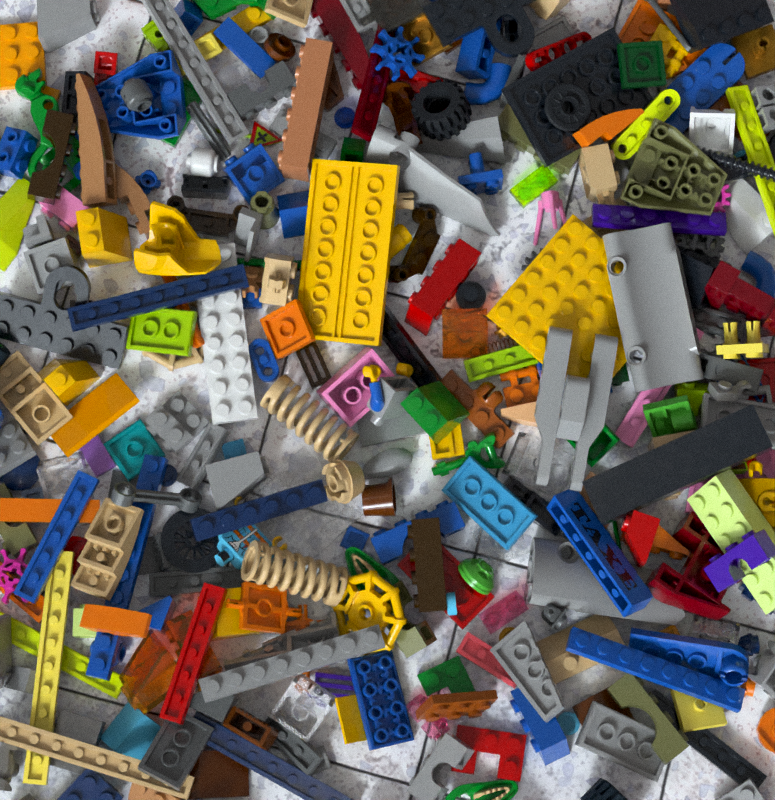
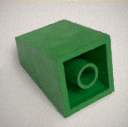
M440 381L416 388L400 403L405 411L436 444L470 415Z

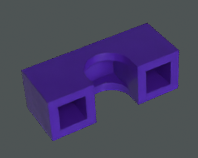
M764 529L757 533L754 530L742 536L743 542L738 544L736 541L725 548L727 553L724 555L719 553L709 559L711 564L705 567L704 571L718 593L746 577L740 565L741 559L746 561L751 570L775 557V545Z

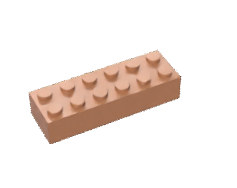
M306 38L305 45L301 44L299 58H301V66L297 65L296 87L293 86L291 91L292 108L288 107L286 116L288 129H284L282 135L284 150H280L278 154L279 170H282L283 178L306 182L310 180L312 160L315 155L334 61L333 42Z

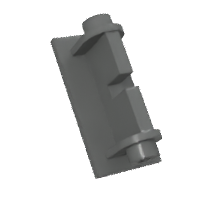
M554 605L545 607L541 617L551 626L548 629L549 632L553 628L557 630L567 619V616L564 615L567 609L562 612Z

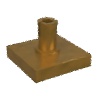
M772 24L731 39V45L736 48L735 54L737 55L740 52L744 58V75L746 80L775 70V30Z

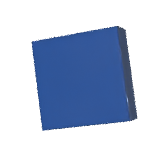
M349 525L340 543V547L344 549L356 547L363 551L370 534Z

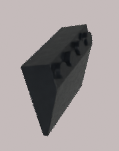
M670 0L682 35L692 46L689 51L690 54L774 22L766 0Z

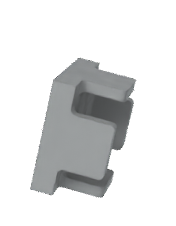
M66 237L23 252L38 295L43 294L48 275L57 267L73 265L82 269L76 251L70 248ZM65 281L59 290L74 284L70 281Z

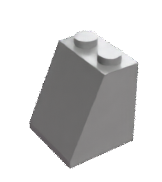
M37 0L38 38L45 53H51L96 30V21H100L96 0Z
M259 451L205 465L216 510L233 506L235 499L240 496L242 499L239 502H241L267 480L266 473H270L265 456L260 457Z

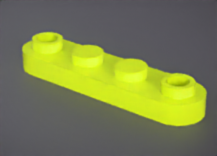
M673 89L662 90L647 105L644 113L629 124L613 141L611 150L614 151L616 159H629L638 150L653 119L657 118L665 122L679 107L680 96L677 91ZM666 96L670 98L668 105L664 102ZM621 144L625 147L623 153H620L618 150Z

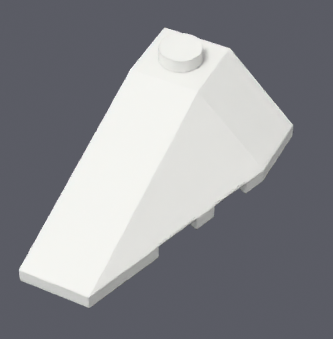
M744 179L728 180L724 183L729 184V188L725 191L731 192V196L726 198V200L730 201V205L723 206L726 210V222L733 241L747 256L750 250L756 249L773 236L774 233L761 195ZM720 192L718 197L720 202L722 200V192Z

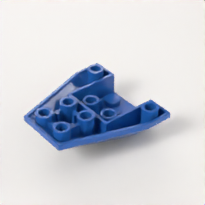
M172 50L150 54L95 86L102 101L110 133L157 140L180 136L187 121L184 82ZM128 79H143L148 84L153 93V100L147 110L137 112L127 108L120 91Z

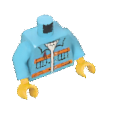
M241 496L235 499L234 505L239 503L242 499ZM254 524L218 535L219 542L217 548L220 552L215 555V560L221 567L230 562L236 569H241L245 552L253 540L264 542L271 547L277 546L278 542L283 538L277 536L271 543ZM284 543L279 548L281 550L287 549V544Z

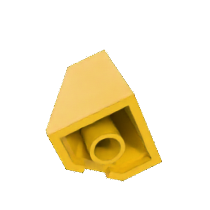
M53 359L37 373L66 407L101 378L89 363L84 360Z

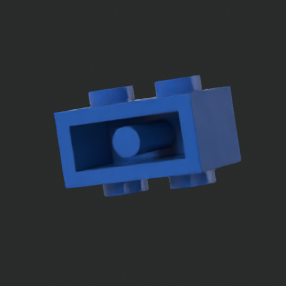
M6 126L0 140V174L22 180L28 168L30 157L34 153L39 140L26 130Z

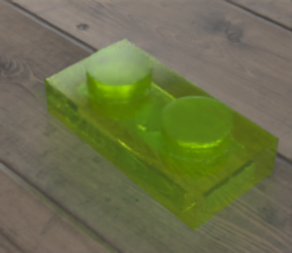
M542 165L511 188L509 193L524 209L540 197L543 192L557 184L558 179L548 167L544 168Z

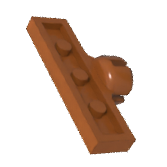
M453 369L442 378L440 382L470 413L467 418L484 435L494 432V446L498 450L501 449L515 432L495 411L504 398L500 390L494 391L488 397L496 388L495 385L490 382H483L474 390Z

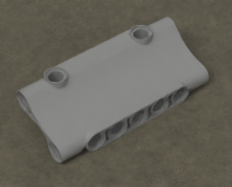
M662 223L603 235L610 286L625 357L630 365L635 392L704 379L699 357L701 354L699 338L679 248L675 245L671 223ZM621 261L624 269L621 273L617 274L615 265ZM640 350L643 358L639 363H636L633 355L636 351Z

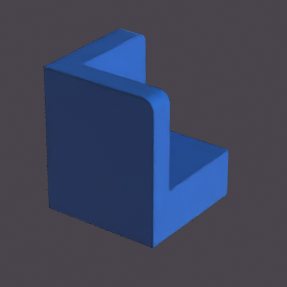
M180 0L174 10L190 36H192L203 22L202 11L191 1Z

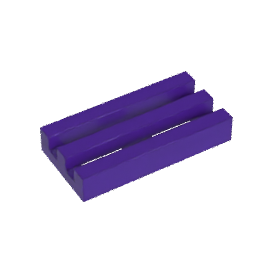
M319 672L315 674L314 688L324 687L355 691L354 686L320 682V678L352 682L351 676ZM323 692V695L320 697L338 698L349 695Z

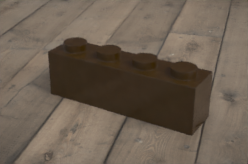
M439 517L411 520L412 525H407L408 539L413 538L414 548H409L410 562H415L416 571H411L412 585H417L418 594H413L414 608H419V613L447 610Z

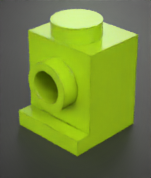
M153 20L141 28L143 36L157 53L171 50L163 36L157 37L161 32Z

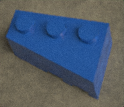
M519 688L510 691L512 700L509 701L515 714L519 712L522 718L520 724L525 733L529 732L532 738L530 743L535 753L539 752L545 766L569 755L567 738L556 717L546 723Z

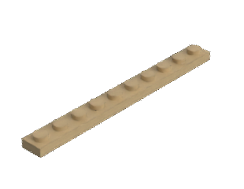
M0 716L1 742L179 798L189 799L195 780L193 776L189 775L181 790L178 791L139 771L138 765L141 762L139 759Z

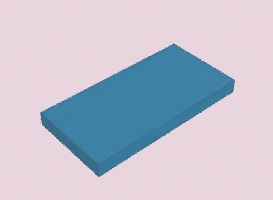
M473 456L468 457L441 490L508 551L538 517L535 512Z

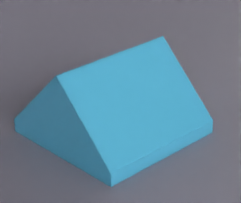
M128 701L102 734L101 740L117 753L142 760L161 726Z

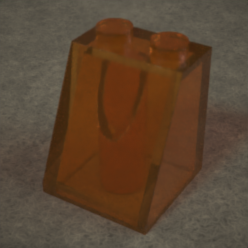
M152 629L148 631L147 638L142 639L118 677L123 684L120 689L128 698L127 701L134 710L139 708L144 715L165 700L177 664L175 658Z

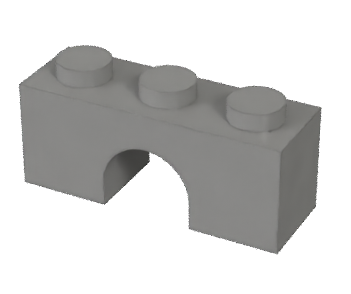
M445 733V735H441L436 741V748L432 754H429L424 759L420 772L411 778L409 782L410 787L407 791L418 800H442L449 789L440 782L439 773L441 768L450 764L452 767L462 770L475 750L453 734Z

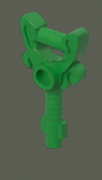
M491 432L485 435L478 442L473 439L470 440L464 457L447 463L445 460L436 463L437 466L431 468L433 475L437 476L440 474L442 477L450 474L449 471L460 468L469 456H473L485 468H503L506 463L503 458L497 456L494 448L495 433ZM484 447L489 460H485L481 456V449Z

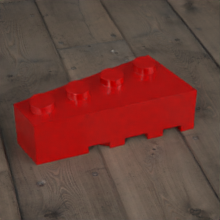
M460 238L455 245L451 243L444 253L446 255L443 260L439 259L432 269L434 271L431 276L426 275L420 284V287H422L418 293L414 291L408 300L410 305L404 322L425 336L430 332L433 320L437 321L447 305L446 301L451 302L457 292L458 285L466 281L482 254Z

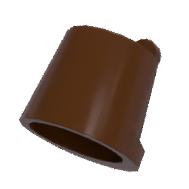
M389 477L385 483L365 484L364 491L362 492V505L365 516H396V492L393 477Z

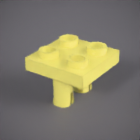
M760 321L746 322L747 342L745 344L738 343V322L723 323L724 343L716 346L717 355H723V359H741L740 355L746 354V358H763V353H769V344L761 341Z

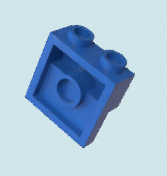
M253 142L242 149L244 154L238 158L236 155H233L224 162L226 166L222 168L249 206L252 197L258 191H266L268 193L286 181L262 144L258 143L255 145Z

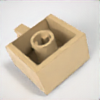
M608 143L582 148L578 163L586 198L592 202L597 201L598 204L615 205L614 195L616 190H618L620 177L618 171H614L613 163H615L614 151L609 150Z
M267 253L264 259L265 267L259 302L286 306L287 302L292 300L295 285L291 284V280L295 278L298 263L294 262L295 256Z

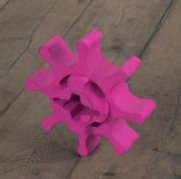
M21 548L20 555L16 559H10L5 549L0 551L4 557V563L0 566V587H3L5 590V595L1 601L4 604L9 603V598L20 581L19 578L12 579L6 573H17L22 577L24 568L26 569L28 566L24 561L28 553L25 548ZM22 598V601H23V602H25V603H28V602H29V601H27V600H25V599Z

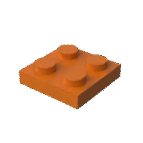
M294 299L287 303L286 306H282L260 319L276 360H281L316 340L302 304L298 299Z

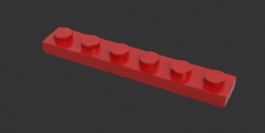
M204 582L159 718L181 725L184 724L228 591L227 589Z

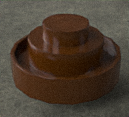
M271 33L264 42L268 55L275 61L283 60L284 62H289L296 53L294 44L285 35Z

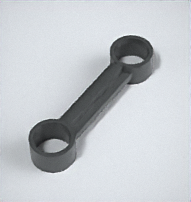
M117 482L114 485L111 500L114 504L121 507H129L133 502L172 505L177 506L184 512L195 513L199 509L202 495L191 488H184L180 493L136 489L130 483Z

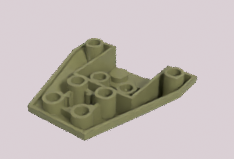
M654 118L629 169L620 199L640 208L710 216L728 175L676 127Z

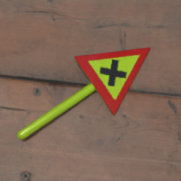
M255 121L252 134H248L245 137L251 138L250 143L253 142L255 145L261 143L263 147L282 142V139ZM214 128L217 133H221L220 129Z

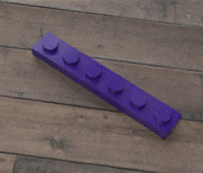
M593 204L591 208L592 227L634 230L662 223H671L673 233L725 236L727 233L725 212H712L708 216L607 204Z

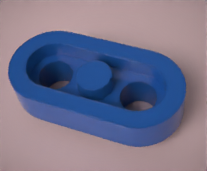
M264 339L253 340L249 345V355L256 373L261 381L271 383L278 378L279 367L270 344ZM258 348L264 349L262 355L256 353ZM270 368L272 369V374L265 375L264 371Z

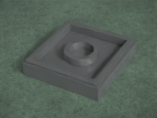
M518 54L504 87L523 77L526 65L525 56ZM502 92L500 108L504 109L506 104L509 103Z

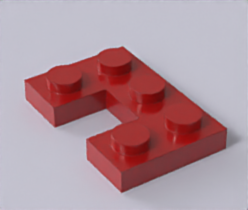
M457 725L456 737L475 751L462 770L451 766V771L474 775L477 752L500 755L498 779L520 782L527 735Z

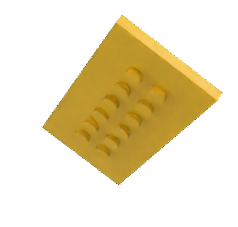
M324 159L312 160L298 300L302 304L316 340L381 346L400 175L399 165Z

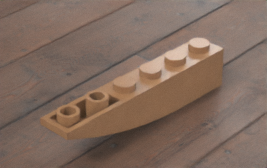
M78 73L76 74L75 89L77 92V132L80 146L78 153L81 165V199L83 206L101 208L118 205L115 156L108 120L92 78Z

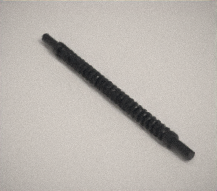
M705 147L700 149L714 163L717 162L718 166L723 164L724 168L730 166V169L736 168V171L741 169L742 173L747 171L748 175L754 173L755 177L760 175L761 179L766 177L767 180L773 179L772 181L775 182L773 167L767 169L766 165L761 167L760 163L755 165L754 161L748 163V160L744 162L742 158L737 160L736 156L731 158L730 154L724 156L723 152L718 154V151L712 152V149L707 151Z

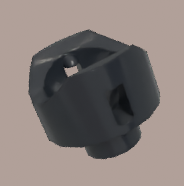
M467 281L458 287L455 296L456 303L462 312L475 314L484 306L486 300L485 290L479 283Z

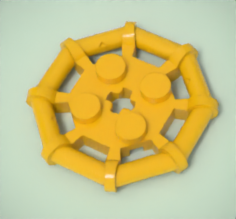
M375 570L354 576L348 575L345 593L339 604L332 607L337 614L340 635L379 624L386 647L373 652L392 650L403 625L407 623V618H404L400 601L399 588L392 586L380 577ZM365 583V590L358 591L356 584ZM375 584L385 591L386 594L382 596L375 591ZM349 592L350 597L347 603H345L344 600ZM390 599L393 607L394 616L390 615L391 606L389 603H387V601H389ZM364 608L370 610V617H365L366 612L364 611ZM343 611L345 612V615L348 614L349 620L347 621V625L345 622ZM391 623L393 626L387 636L384 630L387 624Z

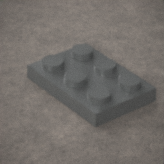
M188 714L183 725L165 720L139 763L138 770L180 791L214 733V728Z

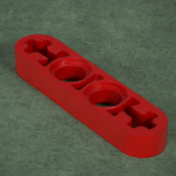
M580 32L531 51L525 57V64L530 71H535L553 61L549 56L550 49L554 52L555 60L566 54L564 50L565 43L571 51L578 47L576 42L582 40L584 44L591 40L592 37L587 32ZM541 57L542 61L536 63L535 59Z

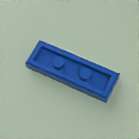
M230 17L213 32L260 79L264 77V71L277 63Z

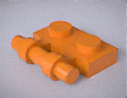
M533 364L527 366V368L514 369L499 374L501 382L509 380L511 385L502 389L506 408L537 401L540 380L537 378V374H539L537 366ZM529 376V383L518 385V378Z

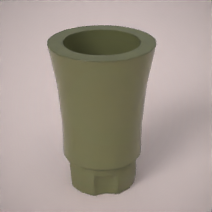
M258 191L250 201V210L263 214L261 229L267 230L278 223L280 218L279 208L271 195L266 191Z

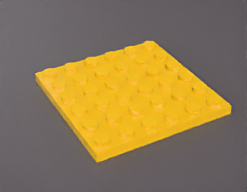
M572 214L486 316L541 364H543L549 326L572 329L573 335L566 376L572 375L587 378L591 367L590 355L594 348L595 333L618 337L613 377L626 363L607 271L608 261L603 239ZM621 261L615 265V271L619 274L624 269Z

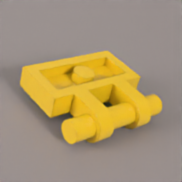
M660 23L650 41H662L664 64L667 68L665 73L667 77L671 78L681 67L680 62L683 57L687 56L689 52L685 50L681 43L676 41L677 38L670 29ZM671 49L676 52L673 59L667 57Z

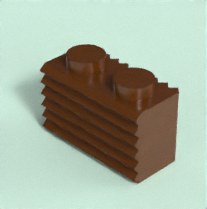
M237 706L232 707L223 723L224 727L267 751L270 750L279 734L278 729Z

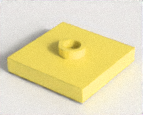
M670 689L679 725L683 732L720 727L727 724L722 707Z

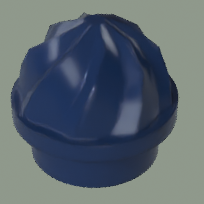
M747 633V635L740 637L737 645L742 647L748 656L759 654L760 644L758 635Z

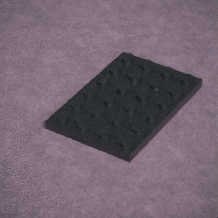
M614 27L501 89L544 168L581 148L572 135L578 130H560L546 116L545 99L548 92L554 86L560 83H574L586 91L591 101L592 110L590 118L585 125L617 111L641 108L644 110L653 100L647 87L621 88L617 45L622 42ZM565 101L563 109L571 113L573 111L572 103Z

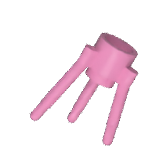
M545 191L541 194L542 200L538 201V214L533 242L535 246L538 244L543 209H545V212L551 213L553 229H557L556 211L559 210L563 225L567 221L562 199H559L558 191Z

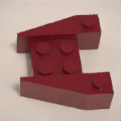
M721 260L704 288L712 309L719 310L723 303L729 311L735 314L739 312L746 316L747 321H760L761 337L775 336V298L738 278L741 271Z
M691 511L680 520L672 534L673 538L691 551L680 573L663 562L651 572L645 585L650 589L653 597L661 603L718 621L731 611L729 607L721 602L727 589L718 593L704 568L711 564L709 559L719 553L722 555L724 553L698 515Z

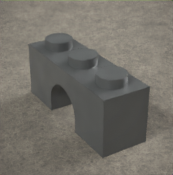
M283 60L264 71L265 78L269 83V87L264 92L255 93L245 83L227 94L242 122L255 119L259 112L265 108L271 109L278 103V100L291 96L292 87H296V79Z

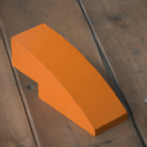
M642 108L628 109L602 116L572 135L582 148L589 146L599 137L605 143L642 115L644 110Z
M85 604L80 627L94 632H105L117 636L147 638L152 615L109 606Z

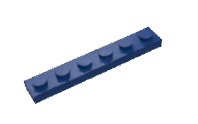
M80 470L77 471L13 592L15 595L36 604L100 482L99 479Z

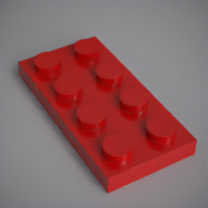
M442 545L446 594L448 592H455L457 615L449 617L463 630L495 596L491 592L488 595H484L473 589L463 579L458 570L460 562ZM408 553L397 566L412 580L411 571H416L415 562H410V553Z

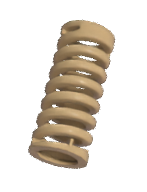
M286 374L282 375L266 392L260 402V406L264 409L267 408L268 413L271 415L277 414L279 422L286 421V428L289 430L295 429L297 437L305 436V443L307 445L314 444V451L317 453L323 452V458L328 460V462L331 463L334 459L342 460L353 448L360 435L350 428L346 433L348 434L346 439L343 440L341 438V444L332 450L340 436L347 429V424L342 423L333 435L323 442L328 432L338 421V417L332 416L325 426L314 435L319 424L328 415L329 410L323 408L316 418L305 427L310 416L320 405V402L315 400L295 420L311 395L304 393L297 403L286 412L290 403L300 393L301 386L296 385L286 398L277 404L284 391L295 384Z
M253 540L248 546L242 561L241 578L247 582L255 581L257 585H262L266 581L268 588H274L277 585L278 590L281 592L286 591L288 588L291 595H296L300 591L302 598H307L311 594L313 601L317 602L322 598L325 605L335 607L339 604L345 593L348 571L343 566L336 567L333 563H325L320 559L314 560L310 556L303 557L300 553L292 554L287 549L281 550L277 546L269 547L264 542ZM274 554V559L271 562V556ZM341 581L339 591H337L338 583Z

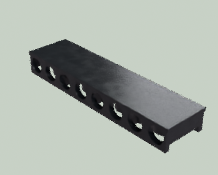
M752 404L591 477L582 483L600 523L605 526L625 517L627 514H631L633 510L638 511L772 450L773 445Z

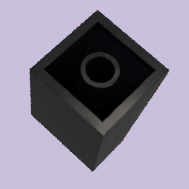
M676 245L679 248L691 306L695 309L711 307L704 288L721 260Z

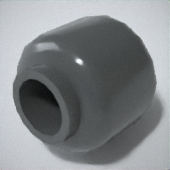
M128 79L120 91L123 101L131 111L143 112L152 104L153 93L143 79Z

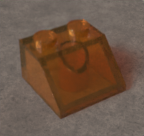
M487 308L442 309L443 359H467L481 355L478 349L480 346L482 354H485V351L488 353Z

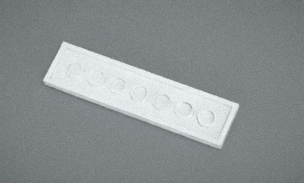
M235 244L218 245L221 253V263L212 271L236 266ZM241 289L197 300L201 336L205 341V344L202 346L213 425L258 419Z

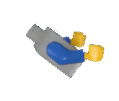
M398 363L396 373L402 376L380 377L379 381L377 378L381 374L380 367L372 364L363 367V375L371 378V383H369L371 396L367 402V407L374 413L370 418L374 425L381 427L386 419H396L404 413L405 409L400 403L418 388L409 379L413 373L411 365Z

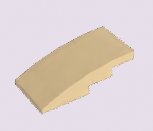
M18 350L7 358L0 368V400L39 446L69 422L73 416Z
M106 497L84 535L88 541L77 559L81 565L70 583L73 588L108 601L111 600L131 556L143 517V509L132 505L121 507L114 504L110 498Z

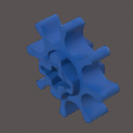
M402 26L394 32L395 37H390L387 31L382 29L377 36L382 40L383 46L374 44L369 50L370 53H377L382 58V61L375 67L377 71L384 66L392 70V81H396L400 77V70L405 71L409 78H413L417 74V70L412 66V62L420 64L425 59V55L416 54L413 50V46L420 40L419 37H415L412 41L405 40L402 36L404 29Z

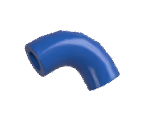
M492 63L489 78L484 83L466 82L464 93L469 104L487 105L498 100L501 97V89L504 88L512 67L504 63Z
M750 250L740 270L754 278L756 288L775 298L774 268L764 257Z

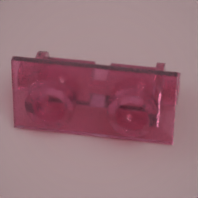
M515 590L478 616L489 633L492 634L529 610V608L525 604L524 598Z
M422 694L413 698L406 705L408 713L417 723L421 720H417L415 711L428 699ZM445 718L426 722L421 726L430 739L433 738L435 742L441 735L450 730Z

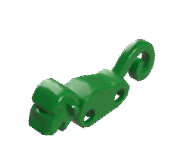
M40 68L31 73L28 72V76L22 74L15 82L17 94L23 99L31 101L30 112L41 135V144L32 154L28 163L30 177L32 172H37L36 168L39 159L48 149L51 150L53 148L51 142L42 136L47 113L44 106L46 103L51 102L54 104L51 110L60 112L56 99L53 96L42 93L46 87V81L39 82L43 75ZM51 163L43 166L42 170L46 169ZM60 177L59 184L63 181L64 178Z

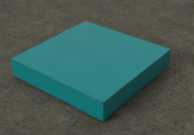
M141 419L103 444L128 481H131L140 474L145 454L166 457L149 430L145 428L146 426Z

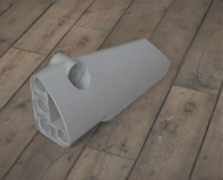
M378 124L373 133L364 163L399 165V193L413 192L414 198L412 200L420 206L432 208L436 213L489 236L501 235L490 221L480 197L415 151L420 142L417 136L405 131L399 136L397 131Z
M533 537L530 547L524 603L541 606L554 605L557 608L575 610V612L675 626L686 616L682 609L661 603L653 597L644 609L623 617L571 542ZM564 546H568L571 550L570 556L566 559L561 555V549ZM630 563L645 584L653 570L646 567L639 568L636 564Z

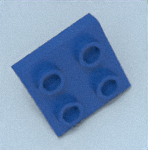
M482 153L470 154V161L468 162L470 174L458 176L457 182L475 195L482 193L486 195L497 194L499 190H502L504 178L502 169L485 171Z

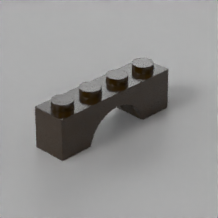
M47 109L42 136L53 145L55 158L46 169L32 172L27 199L54 205L55 199H60L62 186H59L60 177L65 178L67 165H64L65 156L70 157L72 144L69 143L70 135L75 136L77 123L74 122V115Z

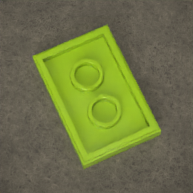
M165 308L131 317L126 349L191 357L198 312Z

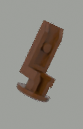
M393 81L386 86L383 103L389 107L396 131L399 136L404 131L409 132L419 138L420 142L418 145L423 144L420 128L411 112V101L414 98V91L407 82Z

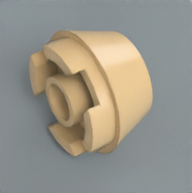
M334 459L323 467L322 475H326L327 483L324 489L331 501L336 500L338 503L347 504L364 491L365 477L358 463Z

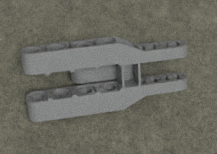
M549 326L534 413L542 439L535 484L547 486L555 439L576 441L569 490L581 492L589 447L605 425L618 337L595 333L594 348L590 355L591 367L587 378L572 375L566 376L573 330Z

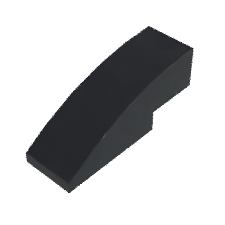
M508 477L504 485L538 515L533 523L556 537L561 528L546 508L549 502L535 491L529 490L514 477Z

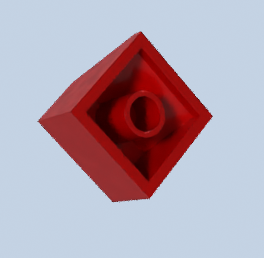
M633 510L631 515L627 514L626 518H624L621 531L624 532L622 538L636 566L642 568L647 562L661 519Z

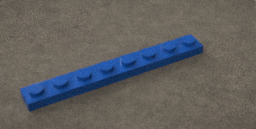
M574 626L570 629L565 649L568 652L736 713L741 711L745 689L741 687L727 685L719 679Z

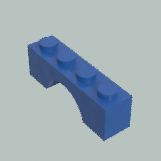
M446 500L437 504L436 509L431 512L423 510L415 514V519L439 517L440 534L443 538L465 529V523L454 501L449 503ZM406 519L395 523V528L386 531L384 528L373 533L374 537L371 538V543L381 565L384 566L403 557V546L408 538L407 525H412L411 521L407 522Z

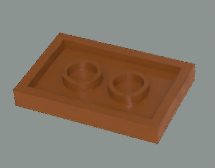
M496 690L431 695L415 713L417 720L426 719V722H433L446 717L447 720H455L461 716L477 718L482 716V713L491 707L498 699Z

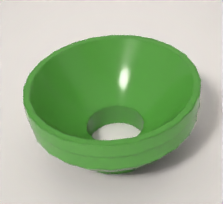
M466 558L458 565L461 576L473 589L484 595H488L492 591L495 580L493 576L494 569L482 558Z

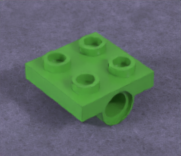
M688 395L643 405V412L653 437L699 429Z

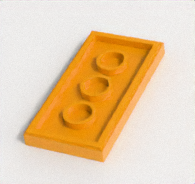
M115 373L70 408L68 411L73 418L51 435V437L64 454L70 457L140 401L119 375Z

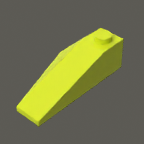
M24 178L22 180L18 179L0 198V269L3 272L7 270L18 255L20 243L24 235L23 228L26 227L36 202L27 199L30 182Z

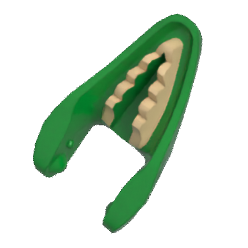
M349 547L345 551V559L351 576L375 570L380 577L391 585L399 582V579L391 571L360 549ZM365 583L356 584L358 591L365 590Z
M512 780L464 784L452 790L445 799L455 800L456 797L466 794L471 800H511L518 792V785Z

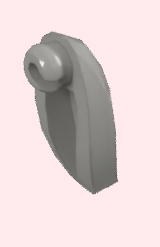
M391 448L371 458L362 470L364 475L369 477L383 478L393 476L406 469L411 464L413 456L407 449Z

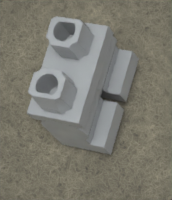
M775 84L757 86L752 90L751 96L764 134H766L770 130H775Z

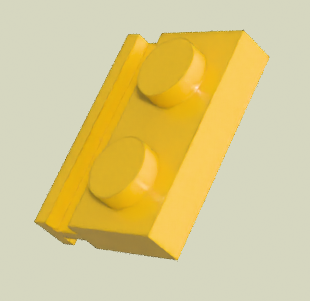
M461 423L438 444L429 437L432 460L465 456Z

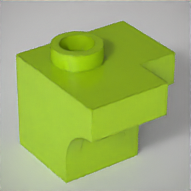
M697 380L674 384V398L688 395L694 415L698 416L699 407L702 404V396L704 393H709L707 390L709 383H698Z

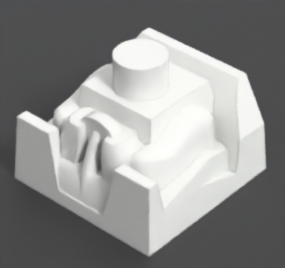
M691 106L689 140L695 146L699 145L700 149L705 147L707 151L712 149V152L718 151V154L723 152L724 155H733L735 110L724 109L722 112L715 109H695L694 106Z

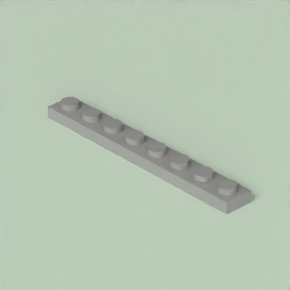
M141 0L227 143L231 145L248 136L249 131L170 1Z
M379 624L198 680L204 701L208 703L380 650L386 646Z

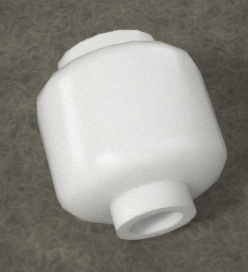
M194 148L192 154L187 155L186 167L190 168L193 176L212 177L219 170V155H216L214 149Z

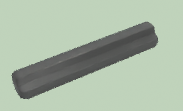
M194 101L188 104L186 107L187 112L216 154L219 155V159L221 161L227 159L231 152L198 103Z

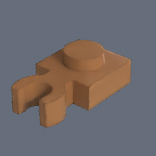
M244 267L249 287L242 289V297L246 298V294L252 292L255 294V298H258L259 288H262L264 267Z

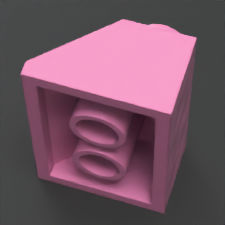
M365 347L316 391L329 408L349 427H352L370 410L367 407V402L371 396L369 387L371 378L363 375V367L370 366V364L380 367L381 374L377 378L378 381L380 377L395 376L372 348Z

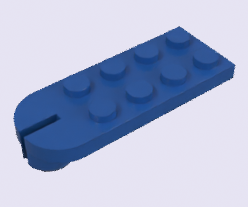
M725 43L709 47L666 88L678 92L680 105L666 119L665 123L676 127L684 134L689 129L691 106H694L695 109H710L726 94L727 88L733 87L740 81L745 69V61L741 53L739 52L735 55L736 48ZM727 58H732L726 65L723 64ZM668 96L664 99L665 104L668 105L670 103Z
M631 628L628 647L719 679L730 686L742 685L748 679L749 656L742 647L736 644Z

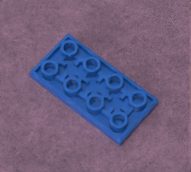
M392 650L348 659L347 662L369 751L413 741L414 736Z

